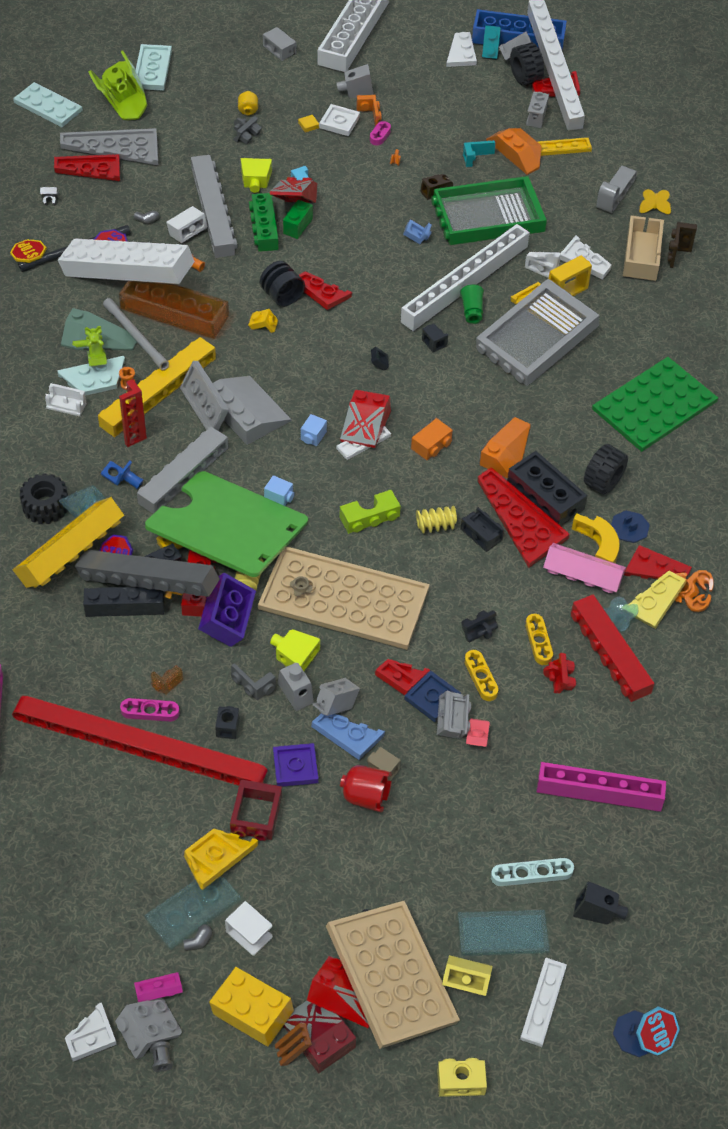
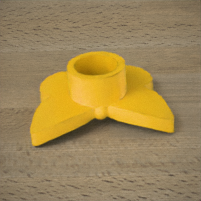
M650 189L644 190L643 197L645 200L641 202L639 212L645 213L653 208H657L665 214H670L671 207L667 201L670 193L667 190H661L658 193H654Z

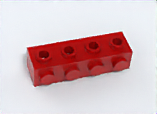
M189 549V563L213 565V563L217 562ZM183 593L181 604L182 616L202 617L207 596Z

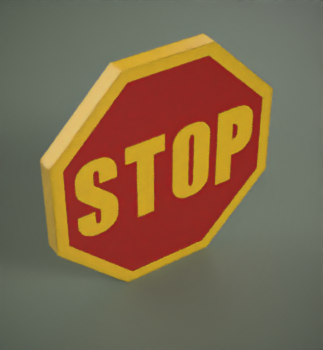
M27 239L16 243L10 255L15 261L30 263L42 258L47 248L39 240Z

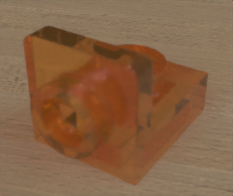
M176 665L171 670H167L163 677L153 671L151 673V685L156 691L159 692L161 690L167 695L183 681L182 669Z

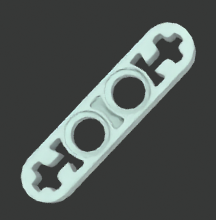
M567 858L500 864L492 869L491 880L497 886L566 880L572 876L574 865ZM561 865L565 866L567 872H563V870L560 869ZM545 867L549 873L545 876L540 875L537 869ZM523 869L528 875L521 878L517 876L516 871ZM498 872H502V875H504V879H500V877L497 876Z

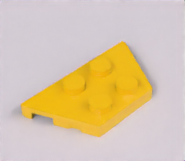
M212 829L187 848L184 852V857L200 889L203 890L258 846V840L252 838L250 842L239 839L238 834Z

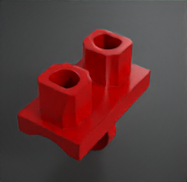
M560 653L557 660L549 662L548 666L543 669L544 676L553 681L554 693H561L563 689L572 690L576 686V679L568 676V674H572L575 664L573 661L566 660L565 653Z

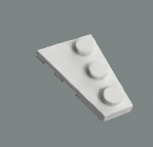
M575 236L561 252L560 260L564 262L582 255L592 264L591 274L600 279H604L611 270L612 265L599 254L593 253L590 250V246L580 242L578 236Z

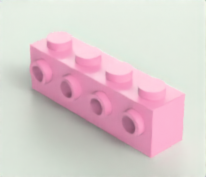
M555 543L549 547L543 567L548 569L549 573L556 575L559 573L564 574L567 579L573 581L578 579L584 581V584L587 586L595 587L596 585L602 587V590L608 593L618 591L626 569L624 566Z

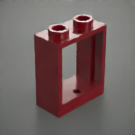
M241 780L230 821V832L238 834L239 837L251 836L260 841L272 840L282 799V786ZM244 797L273 802L268 825L238 820Z

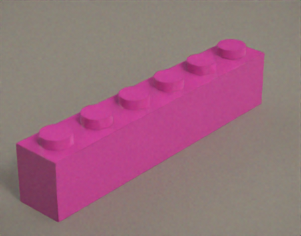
M541 762L536 792L661 811L665 800L666 781Z

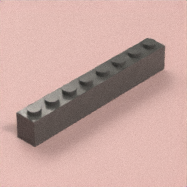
M86 550L75 565L80 577L86 581L91 580L101 583L178 592L181 594H193L196 596L209 597L220 579L213 565Z

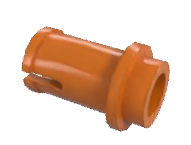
M193 256L195 262L191 267L201 272L205 267V262Z

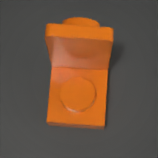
M358 95L356 101L357 111H373L376 126L381 121L379 101H376L375 95Z

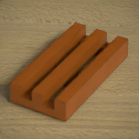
M299 1023L275 1044V1049L280 1050L277 1052V1056L282 1057V1060L279 1061L280 1066L288 1065L312 1045L306 1023ZM293 1047H296L289 1054H287V1052L290 1051Z

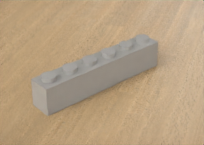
M213 427L202 432L199 438L191 442L170 464L165 465L160 473L154 475L145 486L138 490V504L153 514L162 505L168 504L182 491V487L200 471H204L228 449V437Z

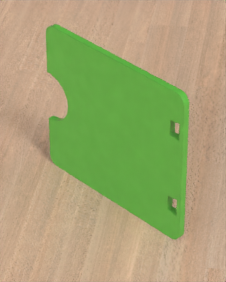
M200 471L182 487V491L192 499L191 504L183 508H169L162 505L146 520L145 528L154 534L243 574L257 577L307 525L308 517L213 474ZM290 527L295 529L293 532L288 531ZM262 557L266 559L264 563L260 561Z

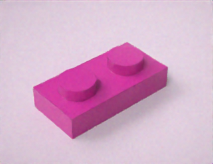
M178 972L134 983L138 1002L173 996L183 992Z

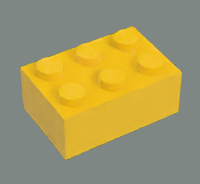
M237 967L234 968L209 1001L215 1016L267 1047L294 1012L290 997Z

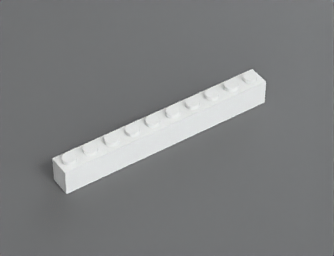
M529 0L527 14L567 130L582 129L585 115L544 0Z
M518 224L513 226L403 306L401 309V323L412 331L416 330L461 296L460 291L463 287L471 284L477 285L526 249L530 232Z

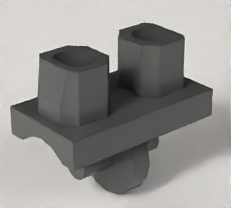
M253 116L248 122L245 118L235 119L234 130L237 131V136L233 140L235 142L241 140L243 143L248 144L253 137L249 132L254 136L261 132L262 128L257 124L258 118Z

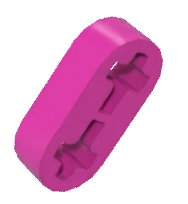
M381 121L370 133L371 144L377 146L384 143L391 132L390 123Z

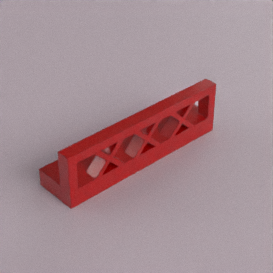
M133 379L126 382L127 393L119 396L124 441L127 447L147 439L142 391Z

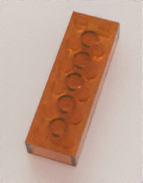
M128 281L119 293L121 309L215 339L229 317L228 301L173 283Z

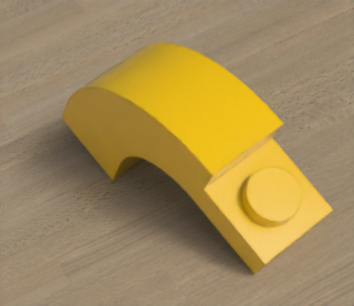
M576 514L573 519L572 530L596 541L599 550L595 557L616 564L619 538L615 529L599 516H596L595 520H591L586 516Z

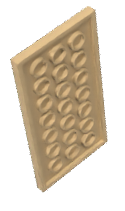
M286 546L278 556L258 603V609L408 650L430 584ZM299 576L306 577L309 585L312 586V591L310 593L306 592L301 596H295L294 589L290 587V582Z

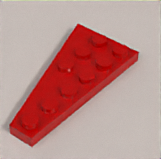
M492 467L478 476L477 481L528 568L546 556L549 547L553 543L561 545L569 539L570 534Z

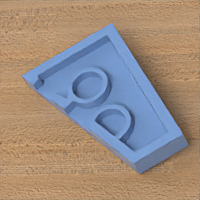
M321 713L312 721L311 725L312 728L358 760L373 748L385 734V731L380 729L375 731L367 728L368 725L360 723L358 725L349 722L348 718L337 714L327 716Z

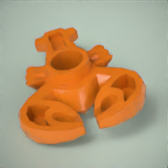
M698 570L688 580L686 579V584L675 599L676 602L681 603L683 598L687 607L692 612L699 613L706 610L711 602L710 594H708L705 601H702L705 598V594L697 596L699 589L695 584L697 582L706 591L705 584L707 583L709 591L712 592L714 579L711 573L706 570ZM677 573V575L686 579L687 573Z

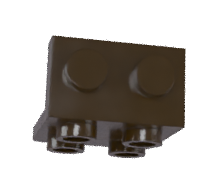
M677 222L676 229H672L671 238L673 240H670L668 248L671 252L668 253L667 262H670V268L674 266L677 251L692 252L697 224Z

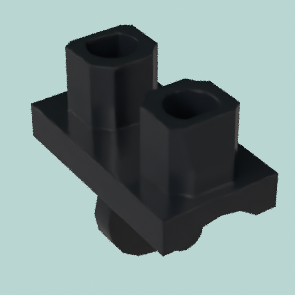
M483 610L477 614L476 619L471 620L467 618L461 622L465 638L469 643L482 636L486 639L492 637V631L498 628L496 612L493 610L490 612Z

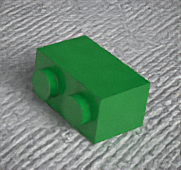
M297 200L283 219V234L298 239L313 219V205Z

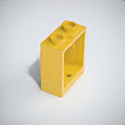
M580 255L551 270L548 279L572 296H575L588 289L592 264ZM576 276V279L565 284L567 280Z

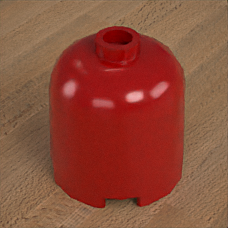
M362 765L353 766L347 775H343L341 778L340 787L343 788L344 798L351 804L381 813L384 810V807L381 806L382 801H387L392 781L388 780V777H391L392 773Z

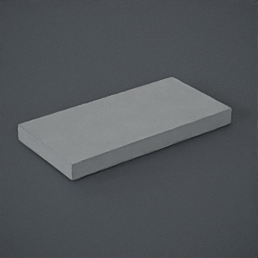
M193 361L180 389L205 429L208 430L210 427H213L218 431L229 408L199 361Z

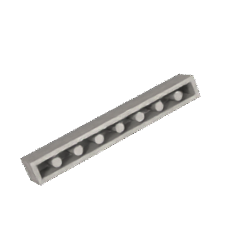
M210 155L191 157V168L201 207L205 214L214 256L218 258L235 255L237 241L236 238L233 239L234 230L233 227H230L231 220L230 216H227V205L223 204L225 203L224 194L220 193L222 192L221 183H218V172H215V161L211 160Z

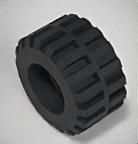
M531 42L512 48L510 65L516 81L520 85H527L541 80L544 77V60L537 45Z
M610 444L603 445L591 458L585 470L584 483L604 495L609 493L623 476L628 463V455Z
M43 473L40 476L37 474L34 478L30 477L28 482L22 484L20 500L23 513L27 519L31 518V521L34 523L37 520L38 524H43V522L51 524L50 521L56 522L58 517L63 518L64 513L68 512L69 498L67 487L60 477L55 478V475H47V473ZM42 497H51L47 500H38Z

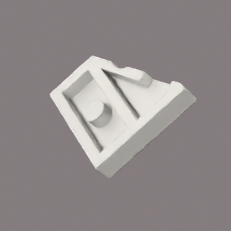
M529 252L526 256L525 268L549 278V272L559 267L561 253Z
M99 1003L88 1018L85 1017L78 1027L65 1037L72 1061L117 1045L102 1003Z

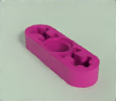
M128 698L123 700L120 705L122 716L128 719L171 722L175 721L180 715L179 706L173 701ZM129 706H133L131 711H127ZM147 707H154L156 709L151 714L144 711ZM169 709H173L171 714L167 713Z

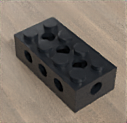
M534 451L509 468L507 481L560 526L585 509L588 495L537 451Z

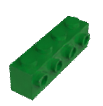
M270 193L252 194V201H249V211H253L250 213L251 223H254L252 224V232L256 234L254 236V246H258V252L278 250V234L272 195Z

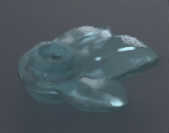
M620 596L611 601L609 608H603L618 631L626 630L629 627L630 620L638 614V605H628L626 600Z

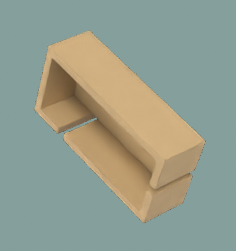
M631 216L627 234L623 276L656 281L660 264L664 220L649 218L647 230L643 232L646 217Z

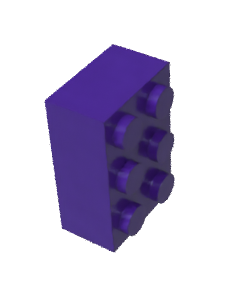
M223 573L218 576L220 579L210 596H207L198 630L232 647L244 638L256 590Z

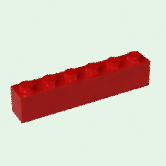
M594 594L573 602L571 611L573 621L578 622L582 634L588 637L592 649L598 652L602 664L610 670L612 679L619 683L622 694L628 697L631 702L652 694L653 680Z

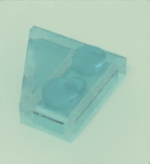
M92 485L60 499L59 502L77 518L95 502L103 500L105 497Z

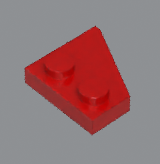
M387 659L376 669L375 676L405 695L430 670L424 668V671L413 669L411 664Z

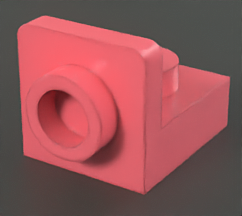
M471 718L469 720L470 729L467 733L466 744L486 747L490 722Z

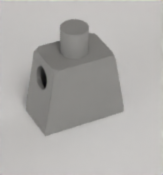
M368 64L346 71V81L337 82L338 92L347 90L349 98H357L358 95H373Z
M294 663L279 671L278 685L295 711L314 703L311 682L299 663Z

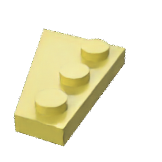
M668 571L651 584V587L645 592L637 595L636 599L631 603L623 606L622 611L656 629L686 584V579Z

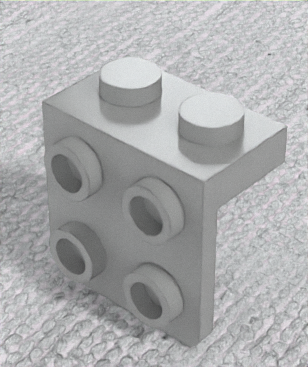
M163 998L126 1005L115 1021L135 1059L143 1057L152 1044L177 1038L182 1033Z

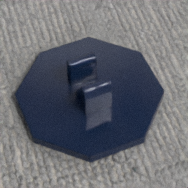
M626 510L613 516L611 526L615 529L619 540L636 543L647 538L650 524L642 514Z
M634 1010L618 1017L613 1036L623 1052L642 1057L650 1053L641 1049L636 1034L644 1013Z

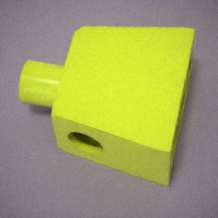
M241 158V173L245 188H250V191L253 193L259 192L260 188H267L272 173V159Z
M293 629L285 637L274 634L270 641L271 645L277 647L276 659L285 666L299 663L303 671H305L320 651L319 638Z

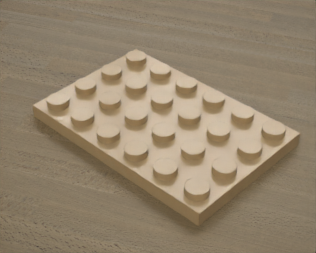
M405 901L327 923L328 933L379 1049L457 1024L460 1021Z

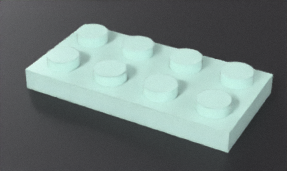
M141 44L135 72L141 81L143 89H165L172 46Z
M35 82L13 98L14 103L60 127L65 126L83 111L82 106Z

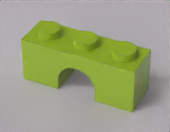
M388 490L374 495V508L372 509L362 508L358 501L340 506V519L348 534L360 532L364 528L375 527L382 522L397 519V517H400L401 506L392 490Z

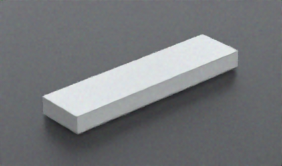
M545 958L520 1040L542 1047L567 964Z

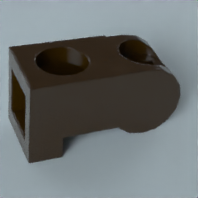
M446 174L423 178L420 192L429 200L434 195V189L453 187V182Z

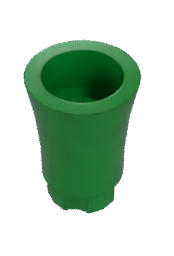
M467 285L460 291L466 322L477 324L482 320L484 290L479 285Z

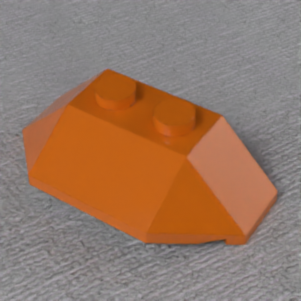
M508 128L486 139V141L494 140L496 143L495 148L525 174L528 175L540 168L542 145L521 128Z

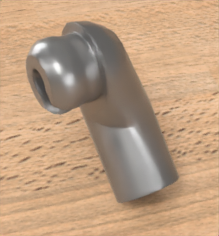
M150 211L146 214L135 212L134 219L150 224L159 219V213L157 211Z
M203 924L199 927L194 938L183 940L185 951L205 947L212 936L211 928Z

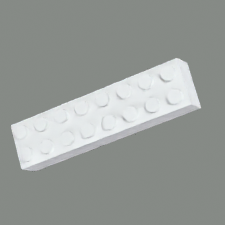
M349 0L318 48V65L346 72L388 5L389 0Z
M73 239L58 259L64 275L69 277L180 284L195 262L188 245Z

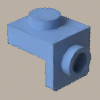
M410 220L406 225L403 235L421 244L424 239L427 240L431 235V224L428 223L424 228Z

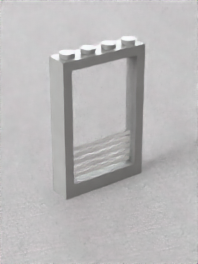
M547 279L476 337V348L481 354L487 355L493 363L500 365L506 373L512 374L519 383H524L528 386L599 326V314L553 281Z

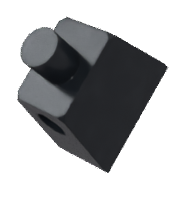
M588 881L576 898L573 917L608 925L613 917L625 920L628 907L618 904V893Z

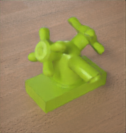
M97 326L96 329L85 327L86 340L72 341V345L77 348L89 347V351H87L89 366L107 364L105 349H103L104 343L101 340L103 337L100 335L102 333L101 326Z

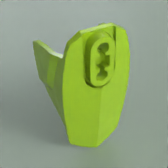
M122 50L121 53L125 61H119L106 69L102 79H99L93 71L90 70L88 72L97 89L105 95L123 120H136L144 113L147 107V100L135 68Z

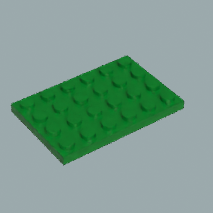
M666 357L593 404L592 410L643 452L718 401V397L671 358Z

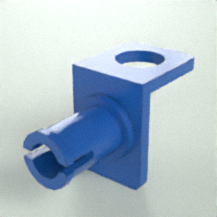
M110 461L101 472L103 477L116 485L125 480L136 489L140 487L144 480L130 471L131 461L124 468ZM114 468L118 471V475L115 477L110 476L108 470Z

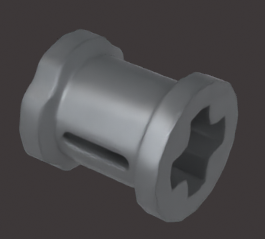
M157 1042L151 1045L150 1052L153 1053L154 1058L153 1071L161 1072L172 1068L173 1062L170 1061L169 1042Z

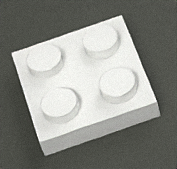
M331 104L320 121L319 128L349 136L360 118V112Z

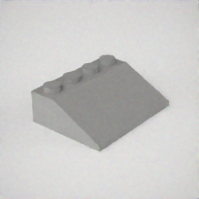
M251 376L219 379L213 383L229 408L224 421L246 445L291 421L289 416Z

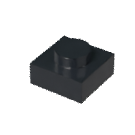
M378 347L371 349L372 364L381 370L389 368L388 354Z

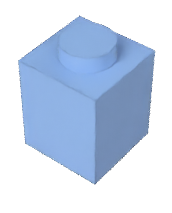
M310 414L301 427V440L306 444L317 446L327 432V420Z
M272 476L264 488V497L285 506L287 502L293 500V484Z

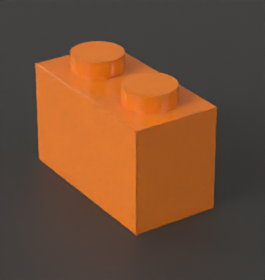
M436 418L412 437L411 449L426 460L432 456L435 457L443 447H448L451 444L453 430Z

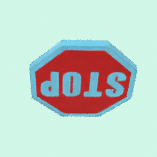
M656 1007L643 1014L636 1032L641 1049L655 1055H660L673 1047L680 1030L675 1013L661 1007Z

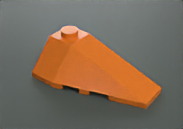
M514 417L490 439L481 451L480 465L487 469L492 467L501 476L508 478L509 468L523 459L531 424Z

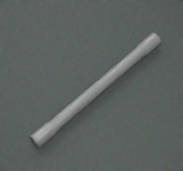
M107 298L103 302L104 307L115 316L148 353L154 363L161 370H166L169 367V362L123 314L117 304L111 298Z

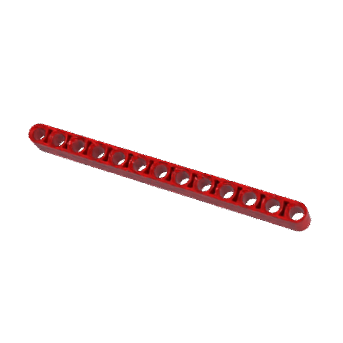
M21 696L12 713L16 720L38 727L41 726V728L58 733L60 731V733L68 736L79 737V739L95 744L98 743L112 749L117 748L119 751L133 755L136 754V756L153 761L156 759V762L173 767L175 765L177 768L190 772L194 771V773L213 778L214 776V779L238 786L241 780L263 783L268 772L266 767L255 762L29 696Z

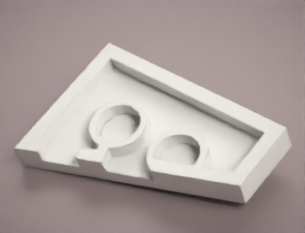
M470 32L455 33L446 67L476 65L477 60Z

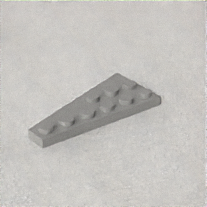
M156 128L60 133L61 149L95 155L119 154L120 159L158 165Z

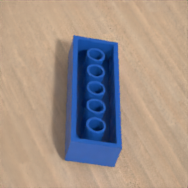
M477 9L472 43L484 44L485 26L487 25L501 27L499 46L527 31L531 41L539 48L529 16ZM551 19L561 49H563L567 21Z

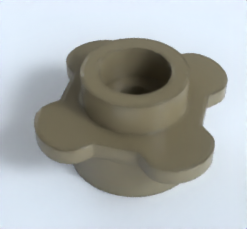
M299 576L290 582V587L294 589L295 596H301L306 592L310 593L312 591V586L309 585L306 577Z

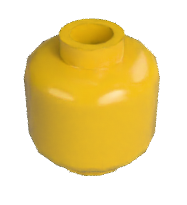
M250 91L241 93L238 97L239 112L245 115L256 113L258 110L257 95Z

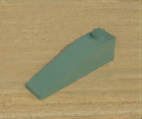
M72 308L66 319L61 346L75 350L89 348H77L72 345V341L86 340L85 327L96 329L97 326H101L102 333L100 335L103 337L101 339L104 343L103 348L133 350L137 344V341L127 330L90 312Z

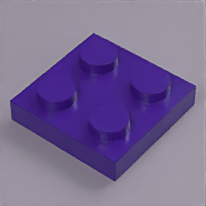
M314 743L273 747L277 786L318 783Z

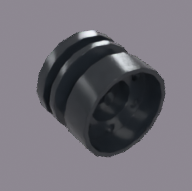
M285 261L273 262L267 266L260 276V287L280 307H287L295 303L305 290L304 280Z

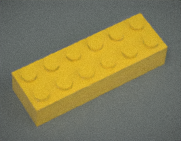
M112 497L95 502L12 570L26 588H36L39 585L44 586L51 580V575L54 573L58 574L65 569L64 565L67 562L75 561L79 557V552L88 550L93 546L92 542L95 539L99 540L107 534V529L110 527L114 528L120 524V519L124 516L123 512Z

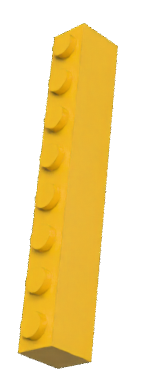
M199 337L185 349L179 351L172 359L168 360L169 367L166 370L159 368L153 371L146 379L141 380L138 387L142 391L144 414L181 386L193 361H199L202 368H205L216 359L215 347ZM120 399L115 400L112 405L98 414L99 427L114 438L123 431Z

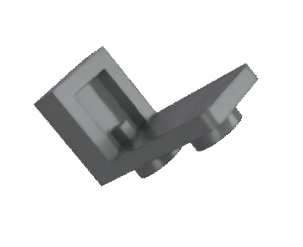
M235 663L231 665V678L235 683H240L244 687L248 696H253L256 700H259L264 695H269L274 691L276 680L271 672L254 683Z

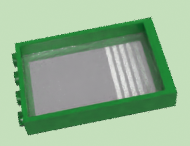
M529 176L434 189V196L431 197L432 205L436 207V216L440 218V227L444 229V238L448 240L449 245L497 239L516 224L530 232L529 234L545 232L547 220Z

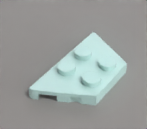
M120 356L107 359V364L89 366V364L57 370L58 376L65 379L72 388L85 391V396L117 389L120 378L119 371L122 369L123 364H125V357Z

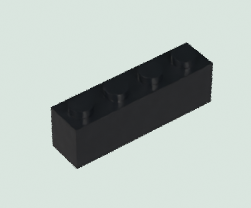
M142 587L84 588L83 606L85 617L164 615V591Z

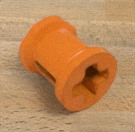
M123 367L119 371L121 388L127 390V381L131 379L135 381V371L133 368Z

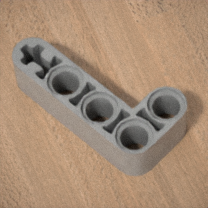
M621 166L610 183H602L596 207L612 214V211L620 203L619 201L622 200L634 183L637 171Z

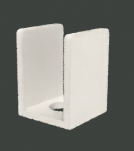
M246 901L225 920L226 932L253 956L272 939V934L268 932L272 928V924Z

